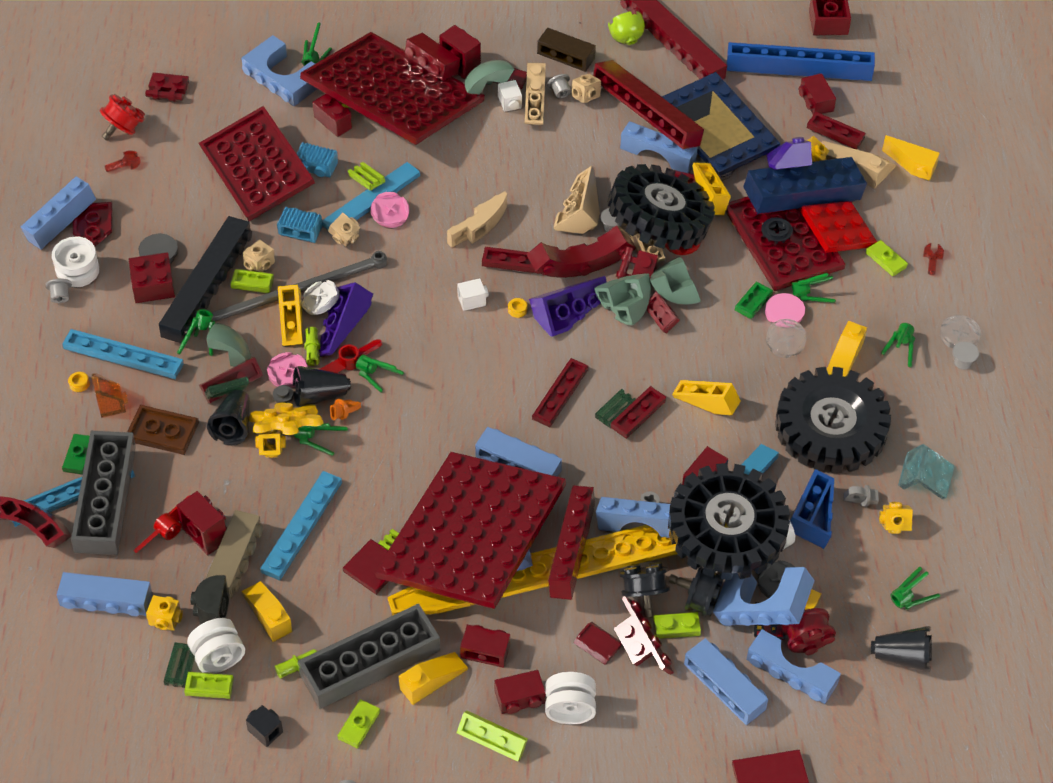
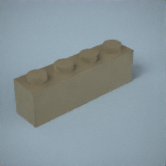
M235 510L206 577L225 575L231 599L234 592L240 588L242 573H246L249 556L254 554L257 537L260 538L263 532L260 516Z

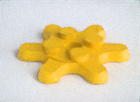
M276 403L274 409L253 411L249 415V421L256 422L253 427V432L255 433L281 430L285 435H294L299 432V427L320 426L323 424L321 416L316 415L318 410L313 404L293 407L291 403Z

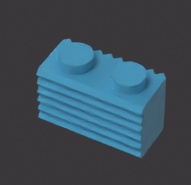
M302 142L296 153L308 172L316 174L318 177L325 176L331 178L338 164L337 151L330 150L329 148L326 149L322 146L319 147L318 145L315 146Z
M291 207L284 208L277 223L279 235L316 243L323 227L320 214Z

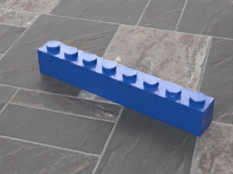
M728 42L726 64L727 71L807 77L822 73L824 78L872 81L875 67V52Z

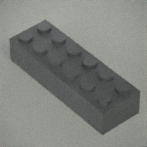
M93 430L90 432L71 537L74 553L118 555L136 449L133 433Z
M418 603L299 660V673L319 709H322L439 652L440 637Z

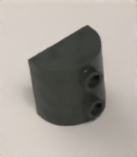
M215 575L208 577L197 586L195 592L192 591L190 603L194 605L193 616L199 617L200 624L216 618L227 617L230 596L226 576Z

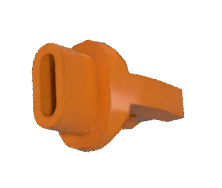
M351 399L335 400L334 404L330 406L331 419H346L349 413L361 408V402H355Z

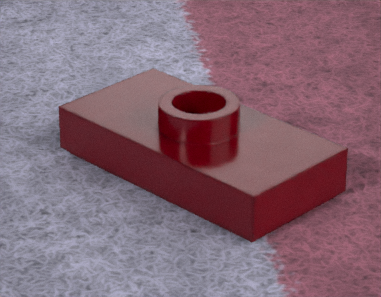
M656 291L650 297L646 310L660 329L667 334L680 319L666 300Z

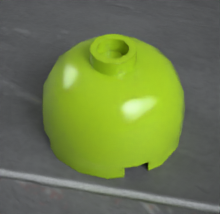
M636 11L637 14L633 15L632 12H626L612 19L613 23H608L612 38L618 43L635 44L645 29L644 19L640 12Z

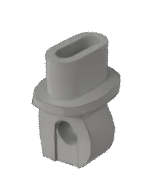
M865 485L864 488L852 486L844 492V501L860 503L861 506L866 507L869 504L877 505L879 501L878 490L870 489L869 485Z

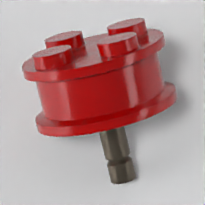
M111 94L108 104L99 110L102 116L111 123L102 135L107 141L117 128L127 134L134 135L136 132L135 127L139 122L142 123L145 120V113L139 108L133 107L131 100L125 96L121 98L116 94Z

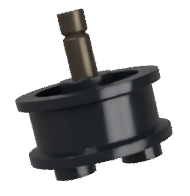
M662 562L650 563L648 567H641L640 564L628 565V568L619 573L620 577L624 580V590L621 591L622 596H642L644 617L653 616L651 595L670 591V586L666 585L665 578L668 567L662 566Z
M700 565L692 581L671 574L669 583L689 589L685 610L692 608L702 612L704 617L706 615L711 616L720 593V587L724 579H721V572H715L712 578L703 574L704 567Z

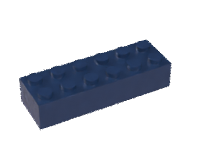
M846 157L812 162V165L748 170L743 187L757 214L797 209L808 205L861 200L867 182L853 158Z

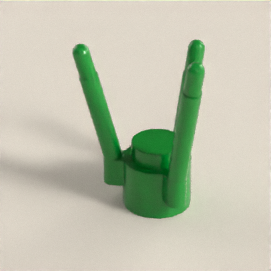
M320 22L317 23L309 51L308 40H305L303 59L301 61L304 66L311 61L315 64L325 59L332 51L331 47L328 48L319 59L318 52L314 50L320 30Z
M824 273L798 282H792L793 295L800 297L801 301L835 303V299L807 296V294H810V285L832 280L833 276Z
M205 309L197 311L196 317L193 318L192 324L177 354L182 353L195 327L194 337L198 336L200 330H207L209 328L210 331L211 327L216 323L212 320V312ZM209 348V355H210V356L213 355V349H212V348Z
M909 323L900 324L898 330L894 331L893 336L881 354L884 355L896 339L898 341L897 348H900L901 344L909 343L908 367H911L915 341L913 336L914 327Z
M364 354L359 357L356 363V368L360 370L359 375L364 377L379 392H382L383 389L368 375L370 373L373 374L377 367L400 375L404 374V371L396 369V366L372 359Z
M323 423L320 426H302L298 428L299 432L294 434V436L300 439V444L308 445L333 456L334 452L309 441V438L312 439L314 437L315 430L347 431L348 427L330 426L329 423Z
M918 567L897 589L892 591L891 599L898 608L905 607L908 610L912 606L940 597V594L937 593L912 601L914 594L911 589L929 575L926 571L911 582L922 570V567Z

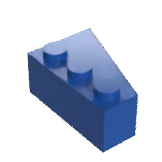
M815 469L790 518L795 535L823 549L826 547L832 534L833 477Z

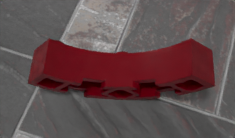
M616 225L610 231L598 237L597 242L590 245L583 243L570 246L566 250H559L558 247L540 242L526 255L536 272L550 277L567 278L586 276L592 272L604 269L621 260L626 247L635 250L636 246L629 234Z
M0 496V520H11L27 526L43 541L46 547L56 548L72 537L62 522L42 507L19 499Z

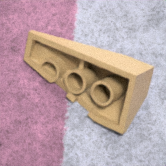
M826 141L821 142L829 150L826 156L827 160L852 157L867 185L874 189L896 166L894 163L875 154Z
M590 166L577 175L570 189L572 194L563 202L565 206L563 212H558L554 223L556 231L584 234L588 230L591 231L597 227L600 211L595 171Z

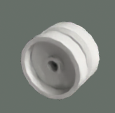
M69 237L55 245L52 251V261L57 278L70 280L72 283L71 287L73 288L88 285L97 278L99 262L96 249L91 241L82 237Z
M216 618L199 625L189 635L187 644L195 656V661L201 672L214 674L225 671L238 663L244 656V644L237 635L238 632L230 619Z
M562 672L547 679L545 713L549 719L561 724H581L594 718L596 714V701L594 699L596 683L593 678L578 672Z

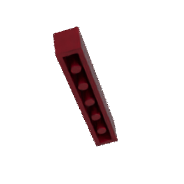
M572 486L548 579L550 598L572 600L595 507L594 487Z

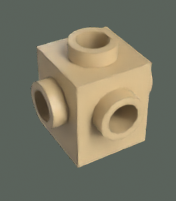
M586 74L572 80V97L580 102L588 103L600 97V79L591 74Z
M342 212L330 225L328 232L333 235L332 238L338 244H343L346 247L349 243L353 244L359 238L360 227L354 218H349Z
M261 240L257 241L243 252L244 266L249 271L263 272L268 270L275 263L274 249Z

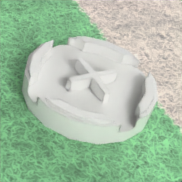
M326 280L323 283L321 281L316 282L304 292L303 301L301 300V305L310 315L322 314L331 309L337 302L339 290L335 283L330 280Z

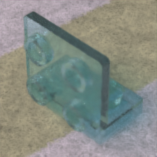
M922 444L907 452L898 486L905 490L919 483L939 498L945 499L947 498L954 465L925 444Z

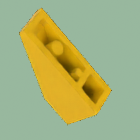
M887 135L885 136L882 148L883 152L911 175L929 181L937 166L940 154L939 152Z
M693 163L695 181L702 187L701 191L707 192L709 196L708 201L714 203L715 215H724L731 195L710 163Z
M298 285L278 286L282 346L302 345L301 289Z
M851 321L847 322L827 367L828 374H832L833 367L843 368V376L847 377L864 343L867 327Z
M681 380L672 394L676 399L720 415H733L741 402L732 383Z
M261 581L242 590L243 596L272 642L292 633L290 617L278 599Z
M456 652L419 663L399 675L400 690L410 703L414 705L467 671L468 667Z

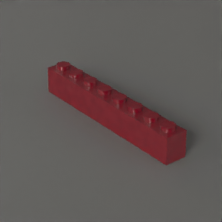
M620 0L621 6L628 12H632V15L637 14L636 11L640 12L644 19L645 29L651 32L667 50H670L699 79L715 72L722 79L726 78L727 64L658 0Z
M609 60L595 63L593 76L601 80V87L680 148L688 149L701 145L704 129L615 61Z

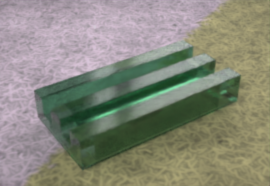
M246 376L210 386L204 392L206 399L209 400L227 395L233 390H244L249 385V380Z
M621 389L595 413V418L611 429V422L632 404L636 398L632 399L629 393L625 394V391ZM628 402V404L625 407H623L610 421H608V419L613 414H615L622 405Z
M174 642L163 681L164 685L169 686V684H173L174 687L182 685V688H185L188 672H191L195 659L190 650L183 678L180 679L187 652L190 650L188 644ZM180 648L182 649V653L178 663L175 678H171Z

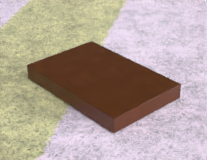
M140 404L127 432L134 434L136 444L185 455L199 424V418Z

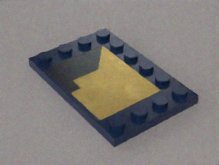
M716 72L662 96V98L704 129L701 145L697 146V154L705 163L712 165L719 177L770 153L780 146V142Z

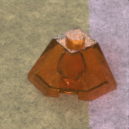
M92 373V381L101 418L125 413L124 404L128 403L126 391L121 392L119 383L97 373Z

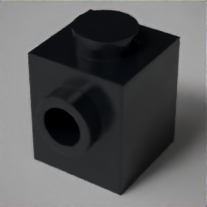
M261 705L247 716V730L266 747L283 733L282 722L279 720L277 713L272 709L268 710Z

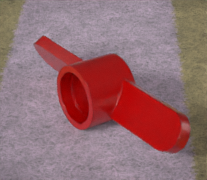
M380 339L373 340L359 349L351 344L344 345L339 349V358L320 368V370L336 373L344 369L354 370L356 369L359 357L383 345ZM353 356L354 358L346 359L345 357Z
M177 506L169 513H164L157 518L154 523L156 531L133 550L135 553L140 551L158 534L166 540H171L178 535L182 525L179 523Z

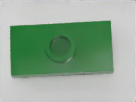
M756 281L735 305V311L752 319L772 296L773 290Z
M73 434L62 466L63 472L83 475L90 436Z

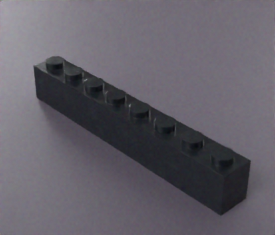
M231 216L227 217L159 322L161 338L182 343L192 324L193 318L196 317L197 311L209 307L211 298L217 294L220 284L227 278L228 271L234 267L237 257L243 253L244 246L251 240L252 231L249 221Z

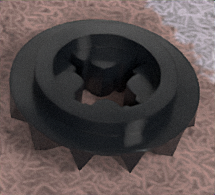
M770 218L762 224L761 232L763 237L768 239V242L775 241L777 244L779 241L785 243L786 239H790L793 228L785 219ZM776 227H777V230L779 231V234H776V233H775Z

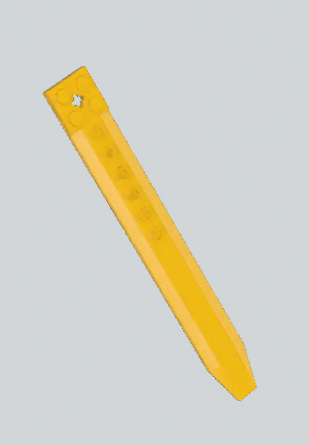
M649 525L587 539L577 579L677 554L675 551L676 544L672 545L670 538L661 537ZM557 547L530 553L533 566L515 573L502 598L549 586L548 579ZM408 587L387 597L392 616L418 603L425 614H439L475 605L413 587Z

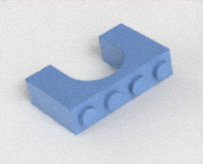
M272 35L241 58L242 70L259 84L267 87L272 93H276L285 102L296 106L317 90L316 87L300 79V73L315 63L311 61L299 71L290 75H279L272 72L271 69L287 57L286 44Z
M787 567L776 592L769 599L761 603L750 604L757 581L752 574L749 578L739 579L738 573H733L732 580L724 581L713 613L720 623L725 626L799 624L815 580L805 567Z

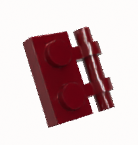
M153 72L148 85L149 90H146L145 96L151 97L153 100L161 98L172 102L176 100L182 101L183 94L186 93L189 84V76Z
M626 247L625 253L621 256L620 270L616 273L617 279L631 276V274L627 273L629 263L635 264L632 275L649 274V277H651L655 272L659 256L639 250L636 258L632 256L634 249Z

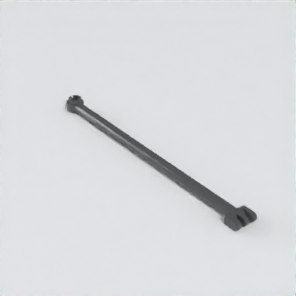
M376 251L369 259L293 285H298L301 292L319 281L322 283L326 282V280L335 281L370 268L381 269L387 265V256L382 251ZM278 290L212 312V320L216 322L279 300Z

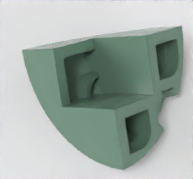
M491 60L478 65L465 79L467 93L480 95L486 84L507 82L514 68L503 60Z
M681 257L666 263L651 275L650 281L653 287L666 300L677 304L701 302L695 284L691 280Z
M649 274L626 276L595 287V292L603 307L611 309L616 314L615 319L627 325L636 324L647 309L651 291Z
M215 323L211 327L206 337L208 348L228 351L230 366L235 367L251 358L246 341L237 331L221 323Z

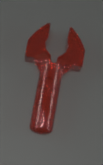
M128 150L123 152V159L105 165V170L110 172L124 166H129L131 170L135 169L141 163L140 157H138L136 151Z
M931 243L926 245L923 251V257L929 258V275H935L937 259H943L944 249L939 244L935 253L931 250Z

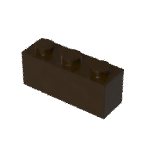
M548 27L537 41V54L584 72L587 71L595 59L596 45Z

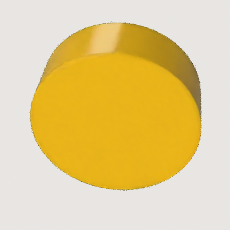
M514 298L508 303V313L512 317L521 318L527 314L528 304L524 299Z
M75 372L68 379L70 389L74 392H83L90 386L89 377L84 372Z

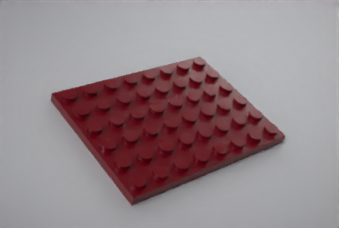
M369 32L300 73V79L415 145L482 103L485 95L482 93L480 95L467 93L465 84L454 77L442 81L406 56L405 50L373 32Z
M450 452L375 570L376 578L495 609L564 490L566 479Z

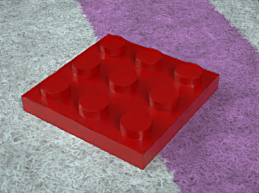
M851 201L803 206L800 211L826 253L869 248L877 242Z

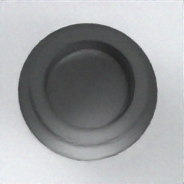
M281 385L273 391V399L277 403H290L293 398V390L289 386Z

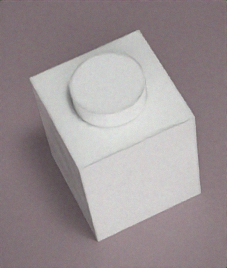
M516 80L499 83L498 98L504 112L521 109L522 94Z
M480 278L457 284L458 299L463 311L486 306V297H489L486 285L483 286Z

